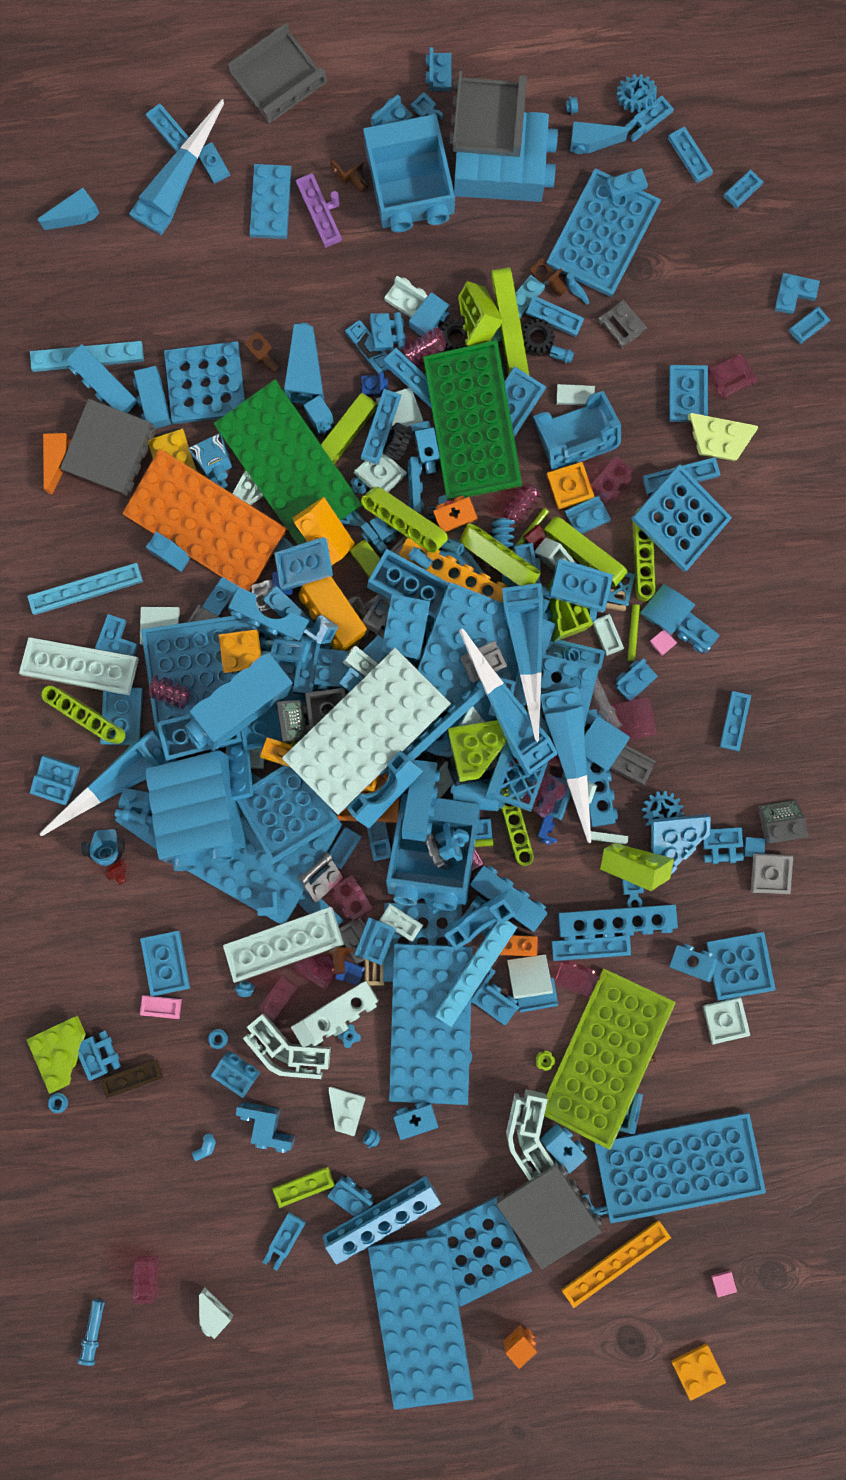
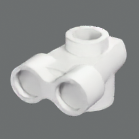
M272 580L263 581L251 586L252 593L256 595L257 607L260 608L261 613L273 610L262 600L273 588Z

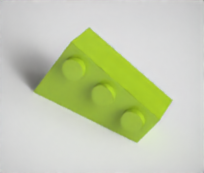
M467 281L458 298L461 316L465 317L466 323L463 325V329L467 331L468 336L465 342L467 346L490 342L497 329L501 326L503 319L486 287Z
M552 580L547 584V589L549 591L551 588ZM552 597L549 599V610L552 613L550 620L556 624L552 633L553 642L583 632L593 625L587 608Z
M613 843L604 849L600 870L652 891L670 879L674 858Z

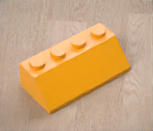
M327 577L302 585L298 594L299 599L308 608L312 619L317 620L319 615H323L339 626L330 643L331 647L334 650L349 651L352 647H357L367 628L333 578Z

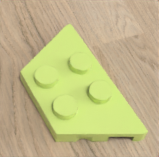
M694 413L688 414V420H691L694 429L692 433L697 442L698 453L703 456L736 461L758 429V426Z

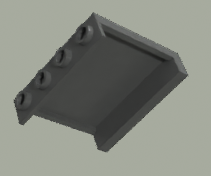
M287 23L277 27L273 33L263 37L259 43L249 47L242 55L233 58L228 64L230 75L268 124L327 83L326 72L322 67L318 69L289 32Z
M459 71V78H455L454 91L458 92L457 96H453V108H456V114H452L451 126H454V132L450 131V144H453V152L520 157L527 76L519 75V82L463 78L462 71Z
M88 399L60 469L68 474L79 476L128 496V493L133 490L134 478L141 470L140 463L142 458L147 455L148 443L155 435V426L149 421Z
M557 1159L554 1160L552 1167L509 1194L505 1195L503 1192L498 1195L496 1205L541 1270L602 1233L601 1224L603 1222L597 1213H593L589 1200L586 1196L582 1197L579 1193L580 1188L575 1180L571 1181L568 1177L567 1168L563 1163L560 1164Z

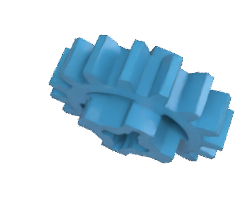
M633 74L631 79L627 76L626 82L621 81L620 86L617 87V101H619V106L624 105V110L628 108L631 109V112L634 109L640 112L641 108L647 110L648 105L652 106L653 100H656L657 86H654V80L650 81L649 76L643 78V74H640L639 77Z
M659 791L655 792V797L649 795L650 801L643 802L647 807L641 809V811L646 812V815L642 816V819L648 820L645 825H650L652 818H670L673 812H675L674 817L683 816L684 813L680 812V809L684 806L678 805L680 799L674 800L673 793L667 796V791H663L662 795H660ZM665 800L671 802L673 806L666 804ZM656 802L655 809L652 812H650L652 804ZM661 807L663 810L666 809L667 813H665L664 816L663 814H659Z

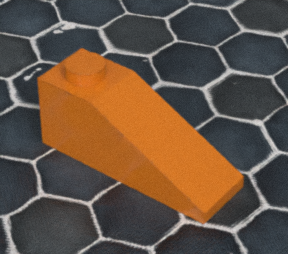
M66 433L43 434L44 490L48 494H53L64 472L60 468L72 440Z

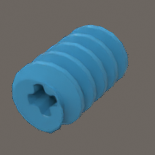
M495 518L491 523L493 528L491 530L492 537L507 548L513 546L514 543L508 542V540L514 539V536L510 535L509 532H513L515 529L509 527V525L515 524V521L507 518Z

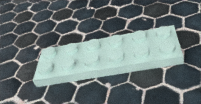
M29 637L19 674L130 695L139 659L135 656Z
M329 907L225 944L223 947L233 982L237 983L344 944L333 908Z

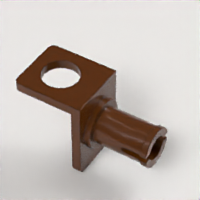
M334 159L331 161L330 168L343 184L348 180H352L360 192H363L370 185L359 172L363 168L362 160L346 173L343 172Z
M541 258L530 268V272L542 284H550L558 296L561 297L568 291V288L558 277L562 269L560 268L554 272L551 267L546 265L547 261ZM542 265L546 268L545 276H540L537 273L538 266Z
M256 332L245 342V346L257 358L254 360L256 363L262 361L272 373L281 367V364L270 354V350L273 347L259 332ZM259 339L262 342L263 346L260 350H255L252 347L253 340Z
M339 946L323 952L324 956L333 957V974L345 973L344 956L353 952V948Z

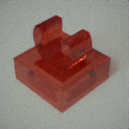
M124 860L106 869L105 875L109 881L115 878L119 885L126 882L127 878L124 873L127 871V865Z

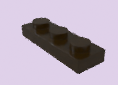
M158 1059L105 1077L100 1081L107 1099L164 1077Z

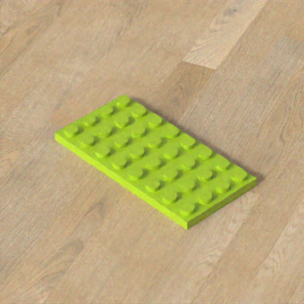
M603 968L546 1095L548 1100L544 1116L611 1150L676 1002Z

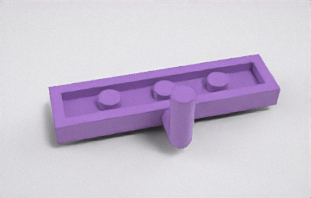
M313 173L297 179L296 184L324 247L326 248L342 241V237L329 211L339 206L338 192L333 191L331 193L332 201L326 203Z

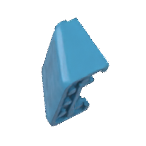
M604 391L591 394L586 401V407L552 419L551 414L548 412H541L533 416L538 436L549 465L553 470L561 469L612 451L621 443V423Z

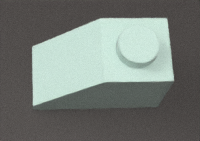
M545 538L534 552L553 571H555L558 559L576 563L560 543Z
M205 1287L199 1295L200 1326L204 1334L215 1339L231 1321L233 1314Z

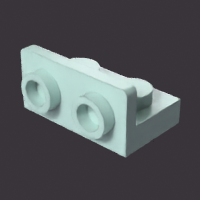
M396 276L394 285L384 299L387 303L412 318L426 300L427 295L423 289L412 286L406 278Z

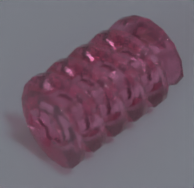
M434 327L433 331H427V335L422 334L421 338L418 337L415 339V342L411 341L409 345H404L403 349L407 358L413 364L419 365L422 361L424 362V356L443 351L446 348V341L441 330Z
M522 484L521 490H517L516 496L511 498L512 502H508L507 508L502 510L503 515L507 519L515 521V525L518 526V520L522 522L525 520L522 514L529 515L526 509H534L531 502L534 504L538 503L535 497H543L535 487L529 484Z
M156 674L149 685L148 695L152 699L157 698L161 702L165 699L166 704L172 702L173 706L177 707L179 705L180 709H185L192 690L187 691V685L180 689V682L173 686V680L171 679L166 684V677L158 681V675Z

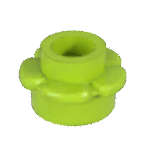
M549 1051L540 1052L536 1056V1065L539 1069L547 1071L555 1064V1058Z

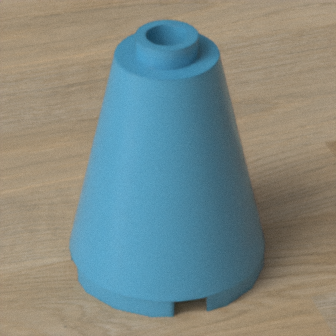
M482 780L455 786L453 783L450 793L453 794L454 801L480 804V810L498 811L505 804V802L493 799V801L485 799L489 784Z

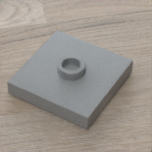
M753 853L750 891L752 893L791 894L793 855Z

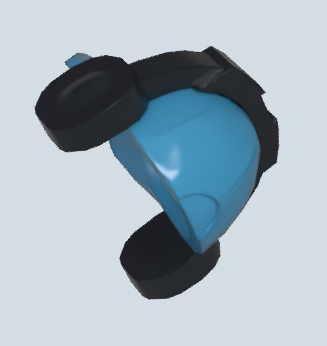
M114 829L99 830L94 833L91 845L87 841L81 842L82 855L88 856L99 865L108 866L119 862L122 854L125 853V841L123 838L117 837L116 830Z

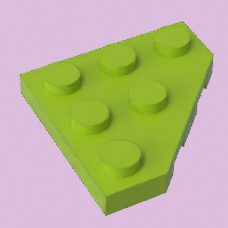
M498 720L448 728L447 733L459 781L479 779L507 743Z
M78 1016L26 1039L49 1094L70 1084L71 1072L76 1065L80 1053V1044L85 1037V1031Z

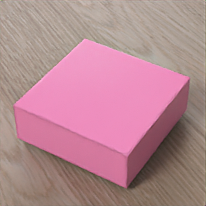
M662 630L650 640L651 645L661 656L677 644L665 630Z
M731 1271L711 1276L717 1297L737 1292Z

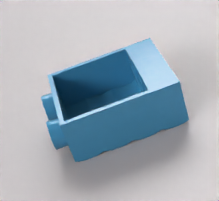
M524 112L520 157L457 152L454 195L458 197L542 202L544 187L554 188L556 164H546V153H556L558 129L548 128L549 114Z
M437 114L363 128L365 150L382 228L391 227L393 232H404L413 227V222L427 220L430 225H439L448 221L449 215L454 214L455 195Z
M267 653L255 660L250 668H246L236 674L229 683L216 689L210 697L197 703L190 711V722L185 725V733L198 750L208 745L212 752H214L275 706L277 702L287 697L293 683L271 654Z
M218 750L146 769V780L149 789V800L159 860L173 864L174 871H186L196 868L197 859L210 856L211 862H224L234 859L233 850L246 847L240 807L237 801L232 798L229 756Z
M402 793L386 880L388 894H394L393 900L403 905H416L418 898L434 900L433 906L444 911L456 910L457 904L466 905L480 819V804L440 798L433 799L432 805H435L434 817L429 819V823H432V831L437 833L443 832V824L448 822L451 830L462 829L469 835V841L461 847L463 859L457 861L452 857L450 860L452 867L448 870H443L434 865L433 860L429 858L428 848L423 841L402 839V826L408 794Z

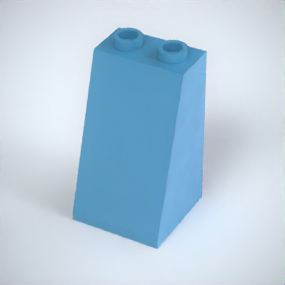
M307 323L294 324L284 387L285 394L291 403L306 404L319 395L325 402L313 326Z

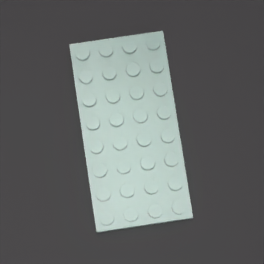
M394 648L282 759L339 815L387 767L388 762L400 750L403 752L451 703Z

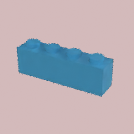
M82 344L66 359L70 364L68 368L75 375L79 373L84 378L82 382L89 389L93 387L97 391L95 396L101 402L106 401L110 407L125 413H129L138 404V400Z
M414 760L423 772L409 786L402 826V839L426 842L427 835H431L432 823H429V819L434 817L435 805H432V801L437 798L438 788H435V782L440 780V770H437L436 762Z

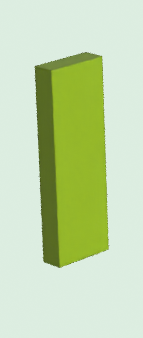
M327 1166L276 1186L272 1190L278 1206L281 1208L334 1187L335 1183Z

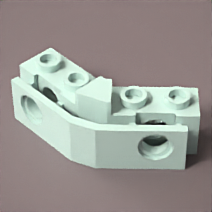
M366 980L291 1026L302 1047L310 1044L314 1047L324 1041L322 1038L324 1035L326 1038L331 1035L337 1036L349 1029L346 1023L347 1020L351 1023L360 1017V1012L373 1010L377 1007L375 1003L379 1000ZM353 998H360L362 1005L354 1007L352 1005Z
M265 1012L247 1027L252 1034L246 1035L243 1039L270 1071L280 1076L321 1079L323 1076L321 1069L329 1068L331 1047H313V1045L302 1047L301 1044H291ZM254 1035H256L259 1038V1040L264 1044L266 1049H264L262 1045H259L257 1043L258 1040L254 1037ZM268 1052L272 1058L275 1057L288 1064V1066L296 1067V1070L284 1069L274 1064L265 1053ZM300 1066H316L317 1069L307 1070V1068H300Z
M525 1089L524 1098L519 1097L517 1093L514 1094L506 1135L510 1152L528 1180H531L552 1167L554 1160L539 1138L548 1099L545 1093ZM522 1104L524 1105L522 1117H519ZM515 1125H518L516 1126L518 1141L524 1153L521 1156L513 1143ZM531 1160L532 1164L536 1168V1171L533 1172L532 1168L529 1167V1165L527 1164V1161Z

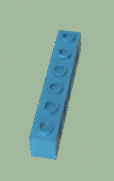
M596 709L588 710L585 726H591L597 716L601 717L600 713L597 714ZM586 757L587 780L593 784L600 782L603 785V791H595L592 802L589 803L590 828L615 824L618 815L616 808H613L612 801L615 798L613 789L609 787V781H611L610 770L607 771L600 766L599 773H593L590 766L594 762ZM598 801L605 802V811L598 810Z
M676 905L557 913L559 936L564 937V940H575L576 936L583 935V939L595 938V934H603V937H615L614 933L621 932L622 936L634 935V931H641L642 935L653 934V930H661V933H672L673 929L678 928ZM655 914L659 915L661 919L658 925H654L651 921L652 916ZM634 916L641 918V924L638 927L632 924ZM615 917H619L622 920V925L619 928L613 926L612 922ZM597 918L603 922L602 928L598 930L593 927V922ZM576 920L583 922V929L580 931L574 929L573 925Z
M427 1176L322 1235L325 1248L336 1265L441 1205L438 1195Z

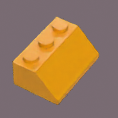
M324 497L292 517L295 525L307 542L322 537L327 538L331 566L341 560L355 545Z

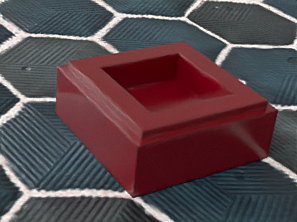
M540 525L534 526L523 536L527 543H533L534 551L545 538H548Z

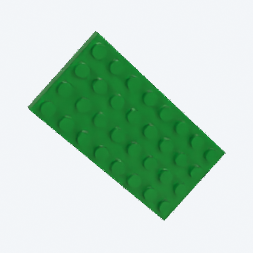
M497 340L424 356L447 500L453 501L460 496L467 498L523 486Z
M276 380L269 383L214 423L298 545L307 541L295 525L292 517L322 497L326 499L340 521L362 506L357 496Z

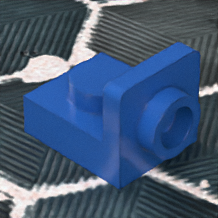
M380 372V375L362 376V393L365 395L382 396L383 390L388 389V378H384V372Z
M544 815L536 836L541 838L539 842L551 845V842L554 844L557 842V839L547 836V833H551L555 822H552V816Z

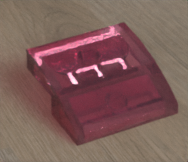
M650 697L610 705L614 726L630 736L628 741L657 735Z

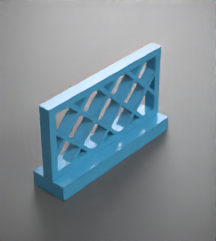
M507 742L502 749L485 799L491 801L496 799L531 811L548 761L543 764L542 768L535 770L530 775L522 776L518 769L520 764L515 763ZM515 769L519 778L510 781L507 772ZM534 776L537 784L528 787L524 779ZM521 781L525 789L516 793L512 784ZM509 786L513 795L508 797L500 795L501 789ZM528 793L531 799L530 804L521 802L518 796Z

